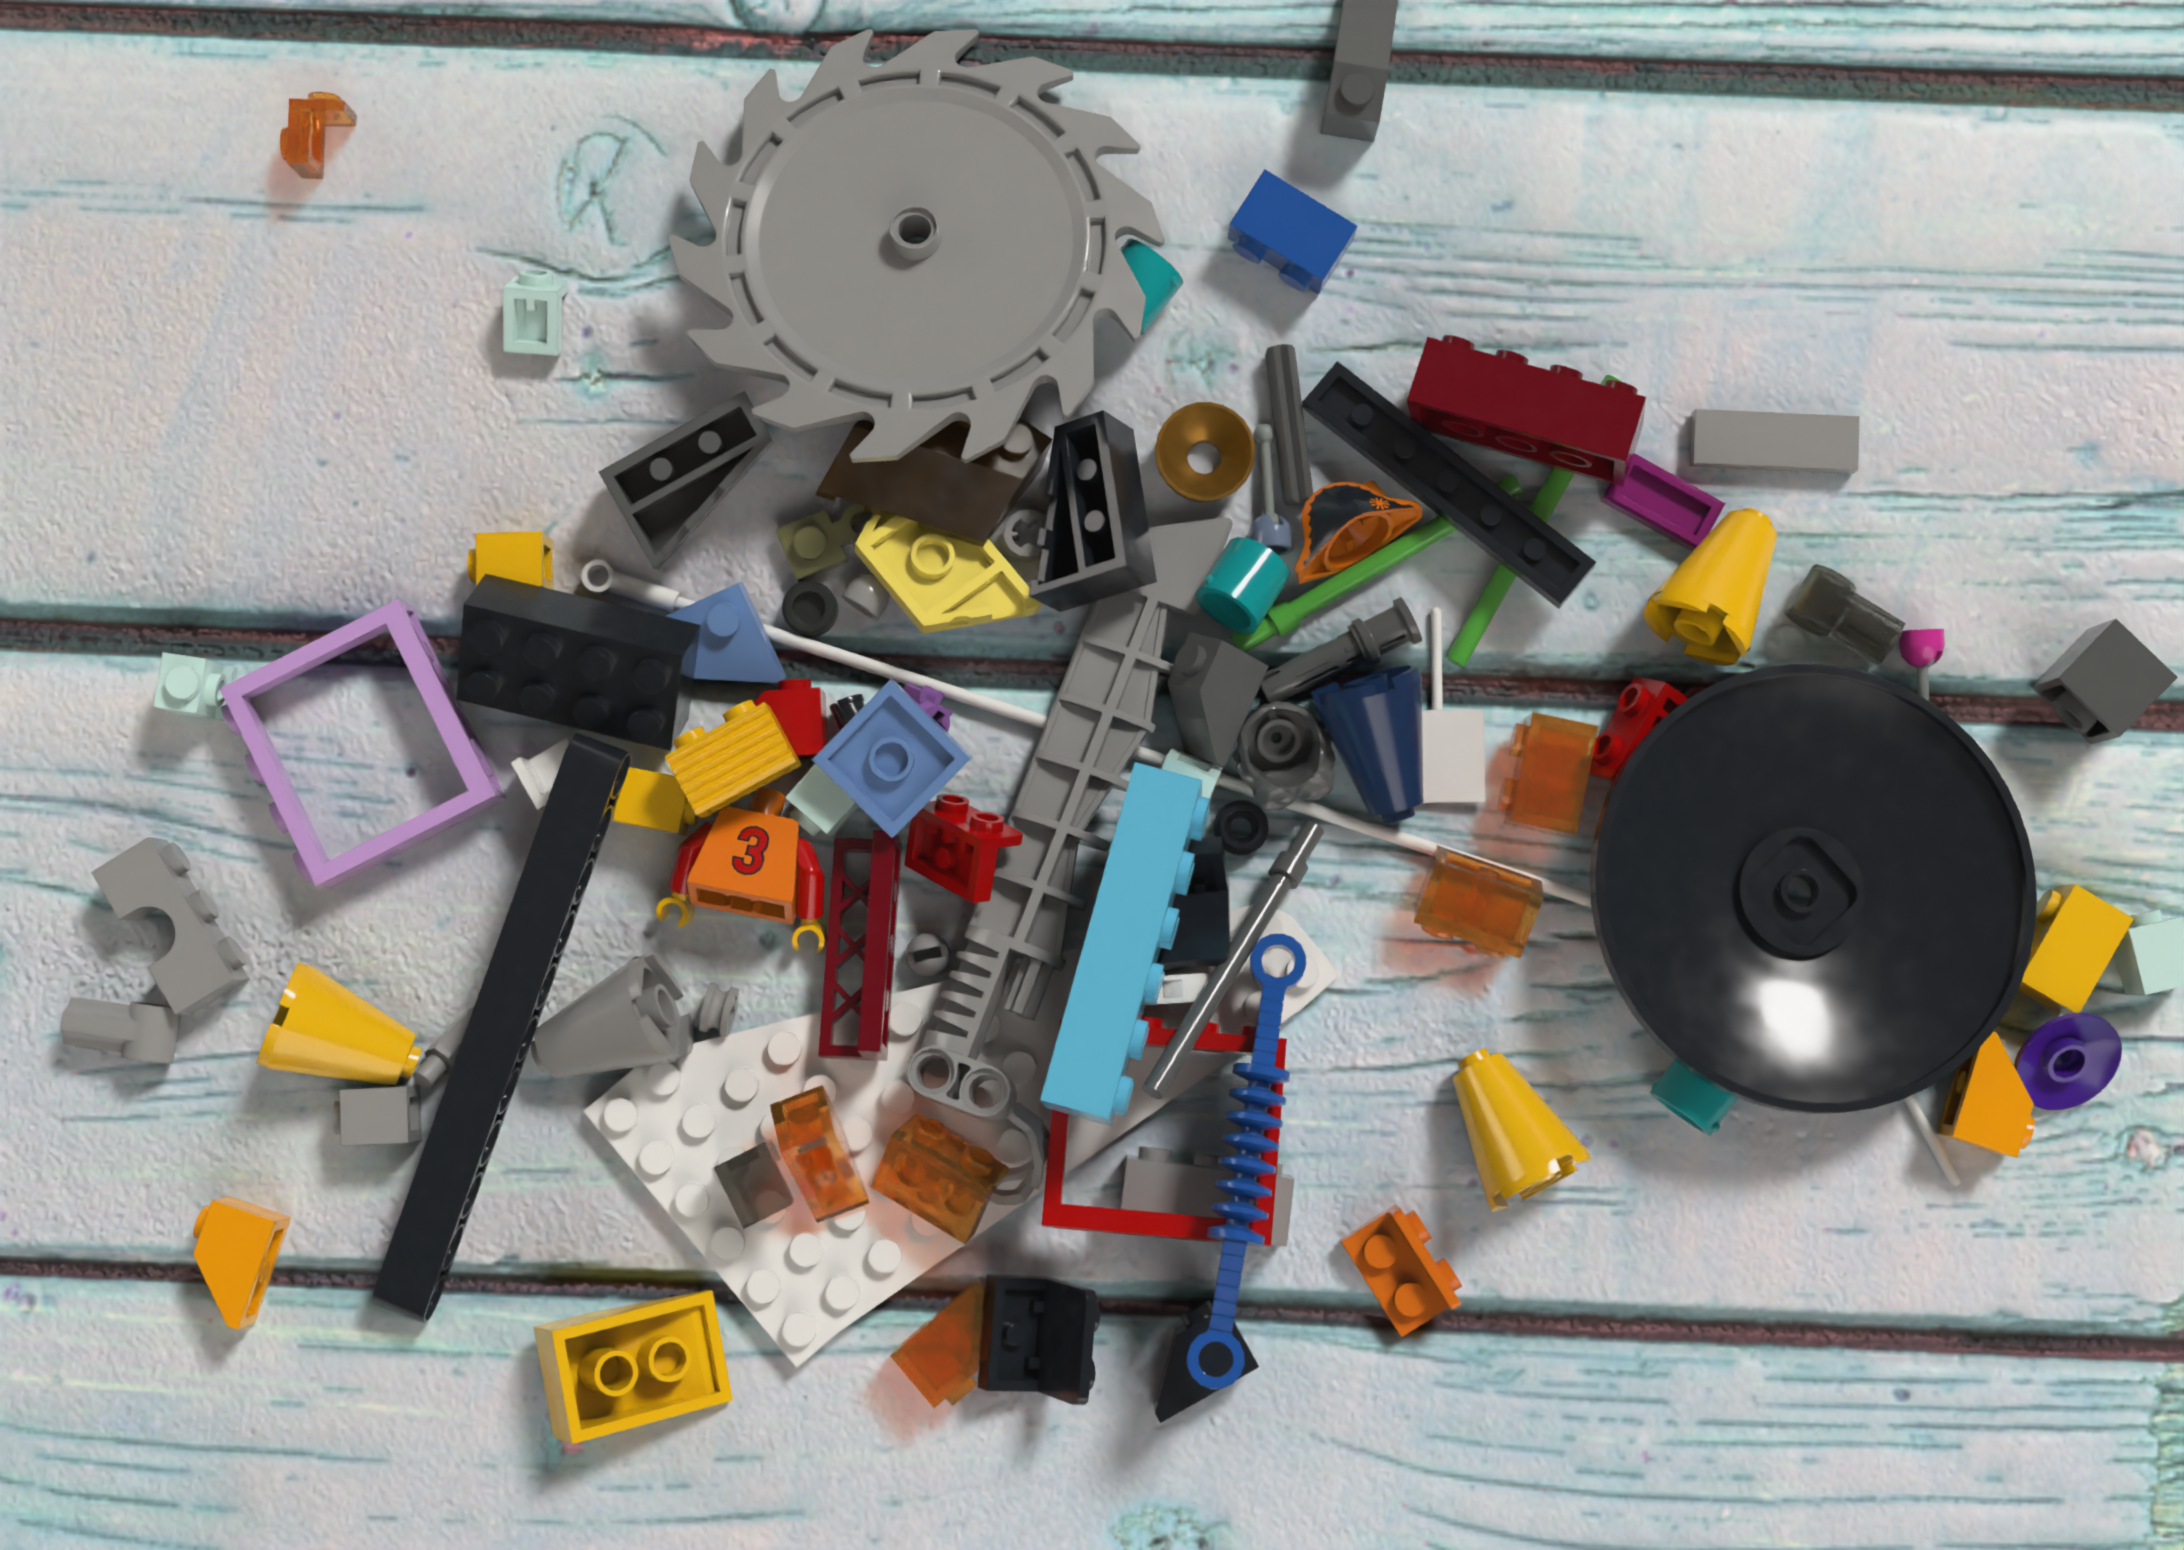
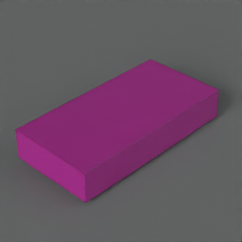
M1635 453L1624 487L1609 484L1600 500L1690 551H1693L1710 533L1726 504Z

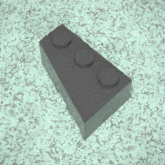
M745 391L598 472L654 570H659L774 444L763 422L752 417V408L754 406Z

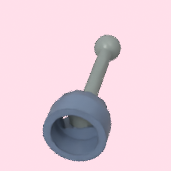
M1260 424L1254 430V439L1260 444L1264 514L1256 518L1251 525L1249 539L1260 542L1273 550L1277 555H1283L1293 551V535L1290 524L1283 516L1277 515L1274 510L1270 444L1275 439V430L1269 424Z

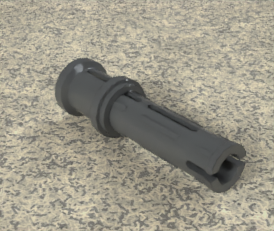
M1402 597L1393 600V607L1365 621H1362L1360 618L1351 621V625L1347 626L1348 632L1267 671L1260 685L1269 704L1274 701L1283 702L1362 662L1366 665H1375L1380 662L1381 655L1409 641L1413 644L1421 642L1422 636Z

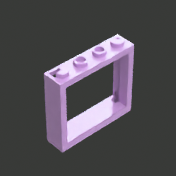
M400 599L220 688L226 705L221 707L223 717L235 735H242L250 751L249 754L245 755L246 764L255 780L259 784H266L274 800L273 803L269 804L271 816L283 833H290L298 851L293 853V859L299 873L307 882L313 880L314 885L317 887L332 888L507 800L459 700H456V694L413 607ZM389 630L468 791L329 861L251 699Z

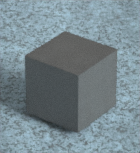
M2113 619L2087 629L2031 688L2053 708L2062 721L2076 730L2090 744H2095L2121 737L2178 677L2117 619Z

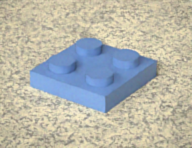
M890 679L812 761L893 838L955 776L972 756L896 681Z

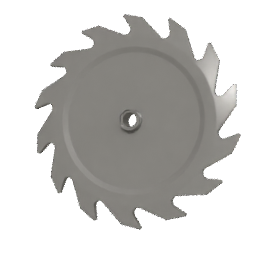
M867 29L831 46L803 94L795 101L787 102L782 100L779 96L775 69L770 68L744 99L742 155L737 163L733 165L720 163L704 141L698 142L689 180L716 234V238L708 246H698L673 233L668 236V240L680 279L729 315L733 320L725 329H688L686 335L717 368L786 383L789 386L787 393L783 396L752 408L753 418L793 433L853 421L868 420L873 423L874 428L849 454L852 463L899 460L950 423L958 420L964 421L970 425V431L961 455V461L966 464L1006 443L1035 388L1043 383L1052 384L1057 388L1063 419H1070L1094 387V323L1101 317H1112L1133 342L1140 340L1146 296L1116 240L1122 235L1130 234L1158 247L1163 246L1165 240L1152 203L1096 162V159L1103 154H1138L1140 144L1109 116L1046 103L1039 98L1043 92L1072 81L1073 70L1034 56L974 67H962L958 65L957 61L979 39L977 29L934 31L883 65L871 67L865 64V60L874 33L871 29ZM913 237H923L926 239L919 244L906 242Z

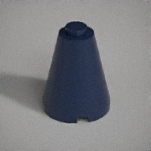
M1410 665L1360 674L1355 676L1356 680L1343 684V690L1340 689L1339 681L1313 690L1311 692L1313 705L1369 814L1381 815L1383 823L1397 822L1413 817L1415 815L1414 807L1424 801L1422 677L1419 666L1411 668Z

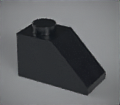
M1205 1300L1180 1315L1184 1324L1175 1328L1154 1404L1155 1414L1160 1423L1220 1390L1209 1389L1199 1385L1191 1377L1187 1368V1353L1191 1343L1198 1335L1205 1333L1209 1328L1210 1317L1213 1315L1211 1314L1212 1304L1210 1300ZM1234 1321L1232 1334L1240 1342L1244 1351L1245 1365L1239 1377L1241 1378L1257 1369L1259 1365ZM1221 1343L1205 1345L1199 1354V1365L1202 1371L1212 1377L1225 1375L1232 1365L1230 1350Z

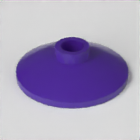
M2090 1013L2066 1014L2046 1022L2026 1039L2017 1053L2014 1067L2035 1107L2045 1110L2069 1109L2092 1099L2109 1084L2120 1065L2122 1044L2117 1031L2102 1017Z

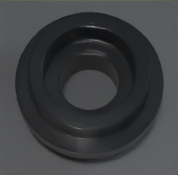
M1236 800L1220 809L1214 820L1213 831L1215 837L1222 836L1225 851L1234 855H1248L1257 851L1264 844L1268 836L1269 824L1265 813L1259 806L1250 801ZM1244 818L1249 821L1251 833L1248 837L1240 839L1231 833L1230 825L1234 819Z

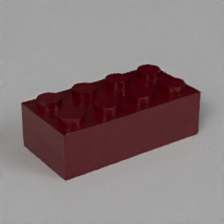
M1444 335L1442 341L1427 337L1407 398L1410 417L1424 429L1436 435L1624 487L1644 422L1646 397L1637 395V388L1616 380H1606L1604 385L1582 379L1583 374L1562 365H1551L1550 370L1528 365L1529 360L1525 356L1508 350H1497L1495 355L1474 350L1475 345L1472 342L1453 335Z

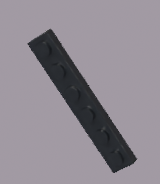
M1338 361L1302 401V408L1558 609L1562 607L1594 569L1596 561Z

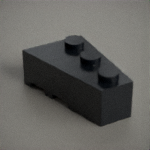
M1104 410L1055 426L1045 487V495L1050 497L1045 528H1039L1037 546L1041 547L1042 551L1037 579H1031L1029 597L1059 612H1063L1156 583L1157 579L1134 430Z

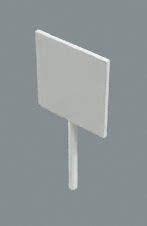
M1434 607L1431 610L1432 710H1422L1423 803H1485L1484 709L1443 710L1442 612L1440 608Z

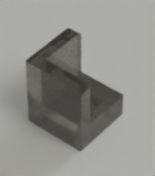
M772 1139L714 1167L743 1229L789 1207L794 1202L792 1193L776 1163L781 1157Z

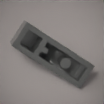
M1343 0L1321 134L1374 142L1380 123L1398 0Z

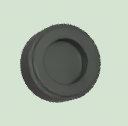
M811 580L802 581L792 586L784 596L782 613L786 623L793 631L805 637H817L825 634L834 626L838 617V603L834 594L824 584Z

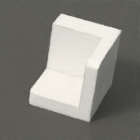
M568 738L529 760L519 757L511 762L539 811L544 812L562 758L571 741Z

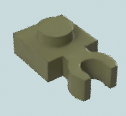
M856 503L849 506L843 512L841 520L832 523L827 510L824 509L776 529V533L798 583L849 562L843 547L850 544L855 546L860 534L853 531V523L858 517L869 513L864 511L865 505Z

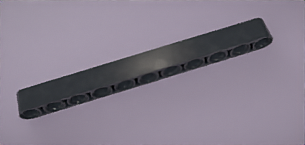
M579 733L573 736L566 748L372 1295V1304L423 1323L428 1322L438 1305L631 762V753Z

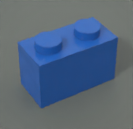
M1264 169L1230 222L1228 239L1234 242L1232 245L1233 249L1245 259L1256 264L1264 260L1280 270L1278 276L1292 288L1301 292H1306L1309 288L1320 294L1353 242L1358 226Z

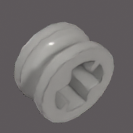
M1024 509L1017 511L1009 517L1004 526L1003 536L1006 549L1019 561H1038L1041 557L1042 548L1039 546L1035 547L1030 543L1019 547L1014 542L1019 540L1018 532L1014 531L1021 524L1028 529L1034 524H1037L1040 528H1045L1046 517L1037 510Z
M710 983L702 1005L699 1022L700 1031L708 1032L710 1028H717L721 1036L728 1037L738 1006V988L731 987L729 991L723 992L719 989V984Z

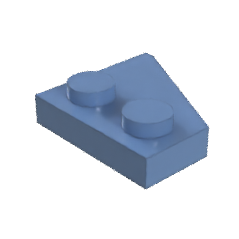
M743 581L666 615V617L701 625L694 679L777 683L787 677Z

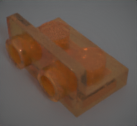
M914 1114L891 1135L870 1187L963 1244H966L975 1235L993 1191L1006 1179L1010 1169L1005 1164L996 1160L989 1151L973 1146L948 1131L939 1121L926 1118L921 1114Z

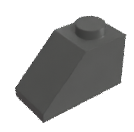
M1189 632L1184 645L1176 655L1175 666L1167 682L1184 753L1225 767L1269 667L1268 665L1221 639Z

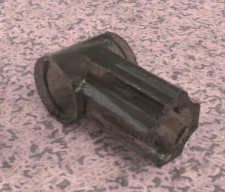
M1813 565L1784 612L1786 617L1812 634L1821 637H1832L1876 665L1882 663L1903 634L1902 631L1906 623L1855 593V585L1840 573L1822 565Z

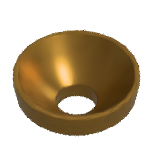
M1196 402L1177 410L1164 422L1158 433L1155 445V459L1159 474L1166 485L1176 494L1195 502H1215L1235 493L1246 482L1254 464L1255 442L1250 428L1234 410L1213 402ZM1200 443L1214 446L1221 458L1219 466L1207 474L1194 471L1189 465L1187 458L1189 451Z

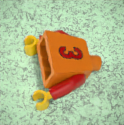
M763 787L755 790L749 810L730 806L723 807L715 821L705 822L679 845L668 883V888L672 890L671 896L664 898L656 907V916L659 921L666 920L671 903L679 905L682 911L678 928L692 922L695 916L694 905L794 925L796 915L801 918V924L794 930L791 940L793 948L799 952V934L805 930H811L819 937L818 953L823 949L826 934L823 927L818 923V919L823 916L825 876L812 843L800 837L799 822L794 819L781 817L786 799L781 792Z

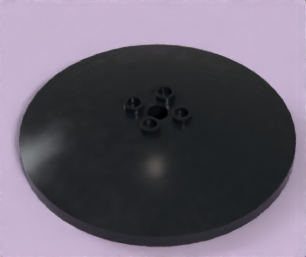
M1787 664L1760 668L1732 676L1711 685L1679 704L1647 732L1620 767L1606 795L1598 817L1592 844L1590 895L1595 931L1605 964L1629 1010L1649 1036L1672 1059L1696 1077L1727 1094L1764 1107L1806 1114L1845 1113L1890 1104L1927 1089L1963 1064L1993 1033L2009 1009L2021 984L2030 957L2037 907L2035 867L2029 838L2020 811L2005 781L1976 741L1942 710L1899 684L1851 668L1823 664ZM1792 877L1802 878L1811 889V899L1805 907L1794 905L1787 896L1786 887Z

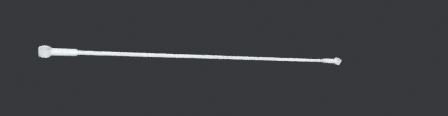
M592 560L582 570L581 578L584 586L597 595H606L611 592L672 613L696 602L681 597V592L617 572L609 563L603 560ZM599 568L607 569L609 574L607 582L599 587L593 586L591 583L592 573ZM763 624L769 639L774 642L893 679L903 684L910 683L921 689L927 685L944 694L943 697L1041 729L1045 728L1049 716ZM1139 746L1132 758L1162 768L1167 755ZM1224 773L1220 774L1216 786L1255 798L1253 790L1242 779ZM1296 800L1285 807L1591 907V895L1589 892L1307 800Z

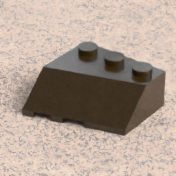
M1019 417L1005 444L965 464L961 461V455L970 431V425L967 422L958 420L947 425L899 460L852 463L849 454L874 428L872 422L859 420L853 426L818 487L816 496L835 501L836 497L865 505L864 511L883 517L885 512L918 522L919 528L984 547L1042 470L1053 439Z

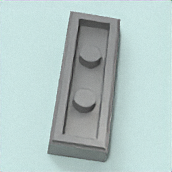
M1695 409L1691 413L1690 466L1854 474L1858 471L1860 416Z

